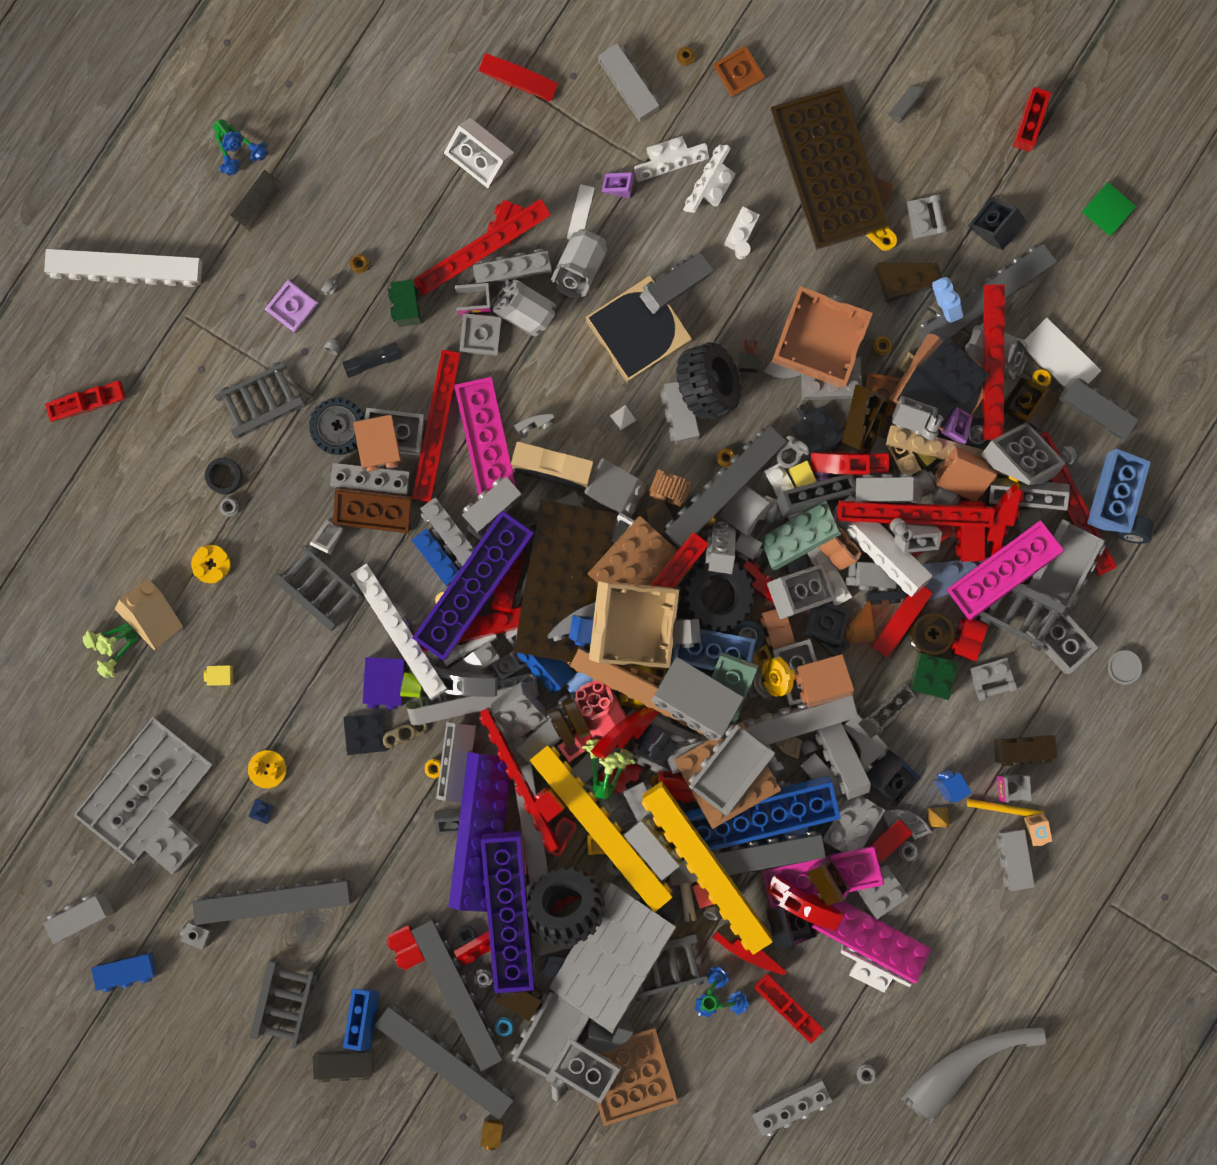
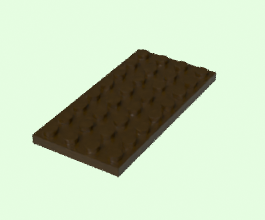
M843 85L772 106L770 110L816 250L889 228L890 225Z
M540 499L514 653L572 662L579 645H576L575 641L569 638V634L565 635V639L554 641L553 638L548 639V634L568 615L587 605L596 603L598 583L587 573L611 548L616 513Z

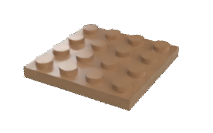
M639 516L587 574L597 583L598 581L650 585L677 550ZM686 574L681 578V580L677 583L674 589L684 580Z
M743 722L738 723L742 729L749 733ZM723 734L718 741L708 740L674 759L688 786L691 784L688 782L695 772L697 774L700 773L703 769L700 766L707 756L711 759L715 753L713 748L719 741L723 743L727 738L726 735ZM766 765L729 814L725 816L690 789L712 829L781 791Z
M655 1027L633 1033L623 1045L613 1050L597 1052L622 1067L601 1104L597 1102L604 1126L678 1103Z

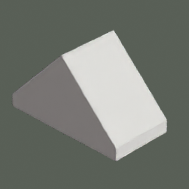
M619 513L614 524L612 545L633 524L634 520Z
M326 520L312 539L310 545L331 555L343 528L333 525L332 522Z

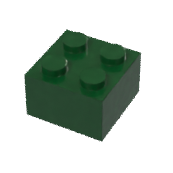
M414 280L390 282L391 288H388V296L391 304L393 303V307H390L393 322H396L399 327L421 324L417 287Z
M918 653L908 690L949 700L958 662Z

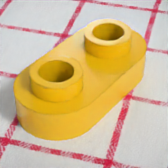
M889 228L866 235L883 251L892 250L897 243L896 235ZM888 239L889 244H884L883 240Z

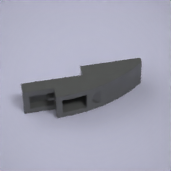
M433 666L447 688L443 693L475 697L497 696V677L467 670L458 672Z

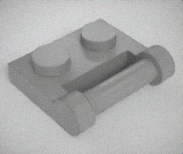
M940 195L906 203L914 240L948 232L943 220ZM929 204H932L937 223V228L932 229L927 207Z
M1007 658L969 668L979 701H984L987 697L1004 692L1017 691ZM1006 678L1007 684L983 691L982 685Z

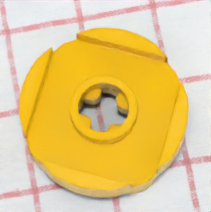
M215 545L200 547L192 558L193 574L205 583H217L229 574L231 560L226 551L221 547ZM210 559H213V562L216 563V567H212V569L209 570V567L206 565V563L209 562Z
M781 657L767 660L762 666L761 676L764 675L765 682L763 684L768 693L777 697L791 692L796 674Z

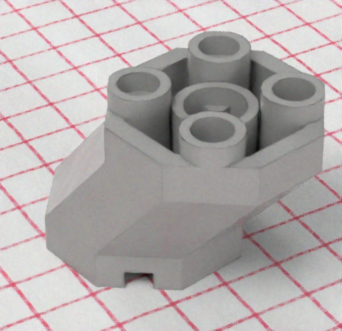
M579 229L578 232L572 234L551 278L553 283L554 281L556 282L558 292L570 298H576L577 295H581V297L586 296L608 250L605 246L606 241L604 238L585 229Z
M514 279L511 282L506 280L502 284L498 296L494 297L491 301L493 312L527 334L535 337L538 335L537 331L539 329L544 331L555 316L552 308H556V304L522 282Z
M984 324L973 327L971 339L965 347V353L983 364ZM1005 333L1004 377L1014 380L1016 378L1015 375L1019 376L1023 372L1027 362V355H1024V350H1028V345L1023 339L1016 338Z

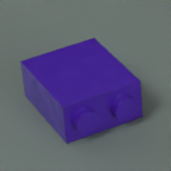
M365 657L363 704H367V708H379V705H387L386 709H398V706H403V696H400L405 673V659Z

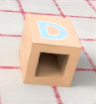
M1043 813L1024 818L1028 839L1033 846H1043L1052 841L1049 822Z

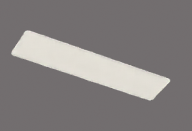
M580 184L567 235L569 240L574 232H578L579 229H585L594 187Z

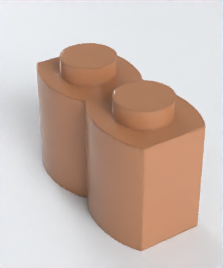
M839 527L841 535L819 546V549L829 556L834 566L842 570L856 563L862 553L859 547L849 539L846 532Z
M776 609L761 613L762 617L759 618L762 629H766L767 636H765L767 647L775 650L795 644L788 617L780 620Z

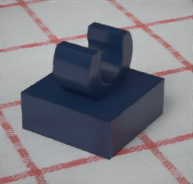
M255 799L248 817L267 824L274 805Z

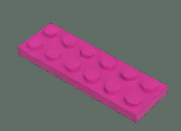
M492 377L454 385L478 495L485 490L489 492L493 488L492 484L500 477L502 479L507 477L516 487Z
M1040 520L946 590L969 621H971L1065 551Z
M875 846L825 856L826 858H832L848 886L849 892L884 885ZM826 858L762 869L761 872L766 891L773 877L777 874L806 894L810 895L813 893L818 896V889L815 884L812 885L810 883L807 871L810 866ZM768 894L771 908L779 907L781 902Z
M845 901L831 904V906L845 914L836 931L813 924L812 928L914 984L918 982L931 951V948Z

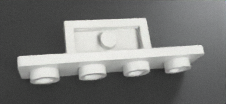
M680 136L647 147L646 150L650 161L635 166L634 171L637 181L640 182L709 158L707 145L703 143L687 148L683 137Z
M719 145L715 148L710 162L704 167V173L695 183V189L685 202L684 211L694 213L702 199L718 207L735 176L733 171L722 164L731 149L730 146Z
M842 944L841 953L856 961L849 976L882 992L886 991L892 979L911 987L912 982Z

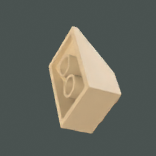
M148 578L119 599L115 610L154 651L183 628L161 591Z

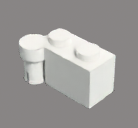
M742 207L724 244L735 250V256L740 260L745 259L750 253V245L747 241L759 218V214L745 207Z

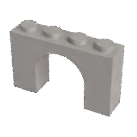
M858 715L856 718L845 721L842 725L846 733L856 743L859 751L858 758L865 773H867L873 767L871 764L876 759L880 760L886 755L887 752L885 750L888 746ZM811 753L799 765L812 780L829 776L833 784L836 800L843 795L839 789L840 782L838 778L833 776L832 771L815 753Z

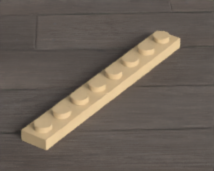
M893 425L890 426L886 445L941 460H945L955 446L983 458L981 454L984 452L982 449L938 437L936 440H928L912 430L901 429ZM996 470L997 475L1009 477L1008 475Z

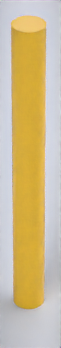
M973 799L967 800L968 807L1028 817L1040 813L1044 814V811Z

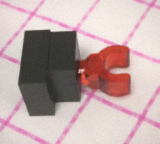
M747 339L744 341L746 353H741L739 372L758 373L760 362L755 361L756 354H754L757 340L754 341L753 347L747 345Z

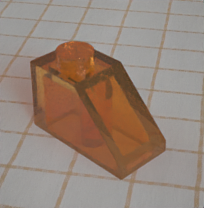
M865 603L848 624L846 639L847 641L850 640V644L876 641L871 603Z

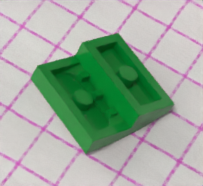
M1107 182L1081 212L1111 236L1137 206Z

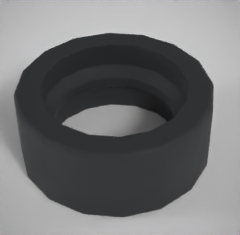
M217 458L207 466L205 481L212 491L221 495H229L241 486L243 472L235 461L229 458ZM228 465L234 470L235 480L230 486L220 487L214 483L213 473L218 466Z

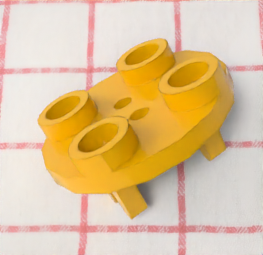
M264 750L258 752L251 758L248 764V774L251 781L261 788L270 789L276 787L286 776V761L275 751Z

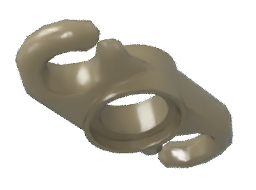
M428 723L423 724L424 728L422 731H418L416 725L412 724L397 727L385 733L383 744L387 748H393V745L387 741L389 736L395 737V746L425 735L429 725ZM403 728H409L411 731V736L408 739H403L400 736V731Z

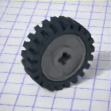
M339 397L330 398L327 401L321 402L319 406H316L315 411L312 412L311 419L309 420V431L313 441L321 450L333 455H345L358 448L353 422L365 420V416L361 409L352 401ZM338 422H340L342 429L338 428V431H336L334 424L338 425Z

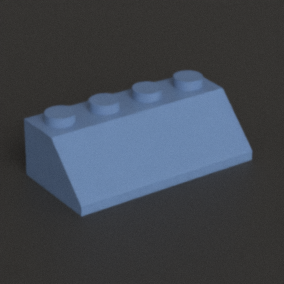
M1119 449L1109 452L1105 458L1087 524L1106 531L1130 533L1151 462Z
M700 629L701 642L694 643V647L682 648V644H676L672 658L673 661L678 657L701 672L713 674L721 652L753 663L756 639Z

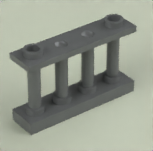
M280 362L274 363L270 366L269 370L231 388L224 387L218 391V394L214 395L217 401L224 400L235 423V428L231 429V432L236 439L305 407L303 399L293 395L282 371L288 368L284 362L281 364ZM276 375L287 398L286 404L281 406L276 404L265 381ZM257 383L270 407L268 409L269 412L263 415L259 413L248 390L249 387ZM238 392L242 393L252 414V420L246 423L241 420L230 397Z
M302 545L300 548L305 551L304 555L286 575L276 574L272 580L332 631L337 626L334 623L335 616L354 595L361 599L362 595L359 594L361 590L353 583L349 585L317 557L316 554L318 552L312 546L306 547ZM312 557L320 565L301 587H293L291 585L292 578ZM326 570L334 578L315 600L309 601L305 597L307 590ZM341 583L348 591L329 613L326 612L324 614L319 610L321 603Z
M1020 584L1012 590L1016 593L1017 597L1003 621L994 618L993 615L1004 597L991 605L986 613L982 612L979 614L980 621L988 625L992 623L1029 642V646L1037 651L1042 649L1047 652L1049 648L1043 643L1055 620L1060 616L1067 618L1070 611L1066 606ZM1029 599L1033 601V607L1020 629L1018 630L1010 626L1009 624L1022 602ZM1044 607L1050 610V615L1035 639L1027 635L1026 632L1039 610Z
M695 932L669 939L663 949L664 953L667 954L674 982L662 985L656 962L651 969L655 987L643 989L642 985L634 998L636 1001L645 1000L648 998L647 995L690 984L693 987L704 984L707 977L706 974L700 975L693 950L694 943L697 942ZM683 946V949L686 950L692 977L681 980L674 954L675 948Z
M270 959L267 963L249 1038L257 1040L260 1035L264 1034L293 1040L291 1048L295 1049L303 1040L304 1033L301 1032L311 988L315 987L318 975H315V969H311L309 975L280 969V966H277L278 961ZM279 976L307 983L305 992L300 994L275 988V985H273L274 978ZM274 995L302 1002L300 1013L271 1007L268 1004L269 997ZM273 1015L297 1021L295 1033L266 1026L263 1023L265 1016Z

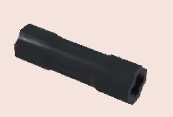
M395 342L360 357H354L342 363L348 378L379 365L399 360L402 356Z

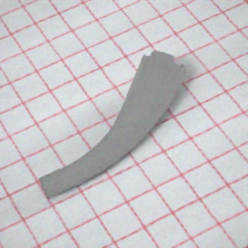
M1024 1028L1005 1031L965 1045L926 1071L910 1086L901 1100L905 1102L909 1100L906 1105L920 1117L924 1116L927 1122L932 1124L979 1063L989 1056L1020 1044H1026L1027 1047L1045 1045L1046 1036L1044 1028Z

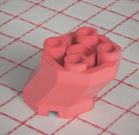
M594 680L581 686L575 694L574 703L594 739L601 740L615 725L628 717L613 690L602 682Z

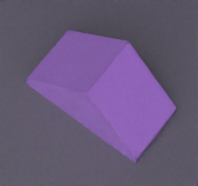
M634 173L605 174L601 192L630 199L634 183Z
M956 407L941 433L956 442L965 444L968 439L973 416Z

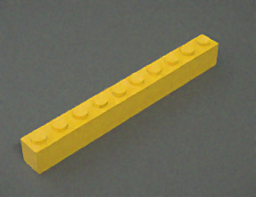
M547 745L530 759V762L652 911L656 912L672 898L670 893L673 891L666 882L662 884L658 880V875L652 868L649 869L642 856L635 852L631 843L622 836L621 832L623 830L616 821L612 824L608 819L610 816L608 811L604 807L599 808L595 803L598 799L591 791L589 793L583 788L585 783L580 777L575 778L571 774L573 771L571 766L566 761L562 763L558 758L561 754L554 746L550 748Z
M661 781L642 794L643 801L641 802L647 812H652L655 824L658 827L662 826L665 831L664 836L668 842H673L680 858L684 857L687 861L686 866L691 874H696L700 887L702 889L706 888L709 892L708 897L714 905L717 904L719 906L721 916L724 920H729L733 933L735 935L739 934L743 947L746 950H750L754 955L773 942L771 934L664 783Z

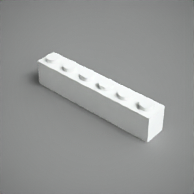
M850 495L844 501H856V499ZM836 506L833 515L837 524L904 592L912 597L927 585L932 575L909 552L904 553L894 543L895 538L880 523L837 521L838 506Z

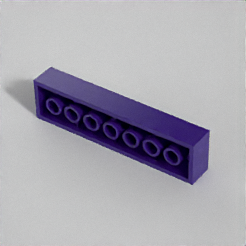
M501 511L412 639L443 661L447 660L532 540L535 533L506 512Z
M468 752L448 906L453 909L487 912L481 837L482 834L502 833L504 831L510 778L506 772L508 767L505 761L502 762L498 755Z
M522 832L482 834L481 849L494 992L534 990L535 978L530 922L527 910L528 899Z

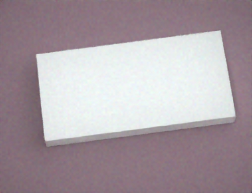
M1045 318L1024 340L1028 345V350L1024 351L1044 370H1047L1062 388H1065L1070 379L1077 378L1086 381L1088 385L1101 371L1048 318Z

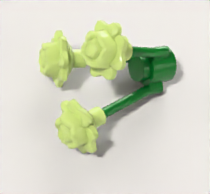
M127 623L102 634L101 632L94 634L89 629L86 630V634L83 636L85 646L88 649L93 648L94 651L98 649L101 654H108L109 656H112L114 653L113 645L118 640L124 638L128 641L130 639L113 659L111 658L108 662L97 661L99 665L97 671L105 678L110 676L116 677L113 668L117 664L116 661L133 643L138 641L137 636L139 634ZM119 631L121 633L116 637H111L110 639L106 638V636L117 633Z
M587 740L586 745L582 746V749H586L592 758V791H595L594 796L597 798L610 799V794L614 792L622 769L624 770L626 765L636 763L633 759L634 754L626 749H621L620 753L609 754L606 759L599 758V763L605 767L604 772L606 775L604 782L599 781L598 785V757H595L590 751L600 740ZM618 767L612 784L608 783L610 774H612L613 769Z

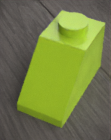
M409 669V673H404L400 696L423 698V687L412 670Z

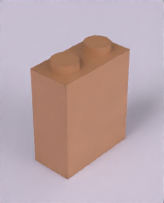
M392 415L353 422L361 466L364 470L367 469V472L379 470L378 467L381 466L393 468L398 466L397 463L402 462Z
M955 446L935 473L938 486L972 501H977L980 496H983L986 488L997 477L996 470L984 458Z
M842 654L797 667L795 681L797 685H801L802 692H800L802 702L806 703L808 708L853 696L854 688Z

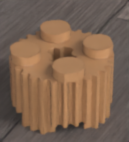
M658 469L649 490V495L682 508L687 501L693 483L686 482V479L666 474L665 471Z

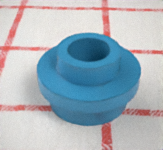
M501 1017L495 1023V1031L499 1036L507 1037L513 1033L514 1023L508 1017ZM503 1023H506L508 1025L507 1030H503L501 1028V1025Z

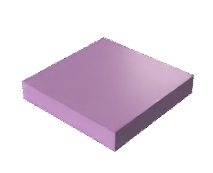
M287 280L265 310L296 333L319 303L291 281Z

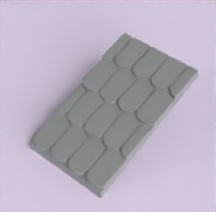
M152 717L75 812L74 817L134 864L145 851L143 848L179 809L208 773L212 764Z
M611 883L603 896L605 915L603 918L601 917L603 921L601 926H597V931L594 935L590 934L587 936V940L584 942L580 940L578 944L574 945L549 989L613 1034L676 927Z

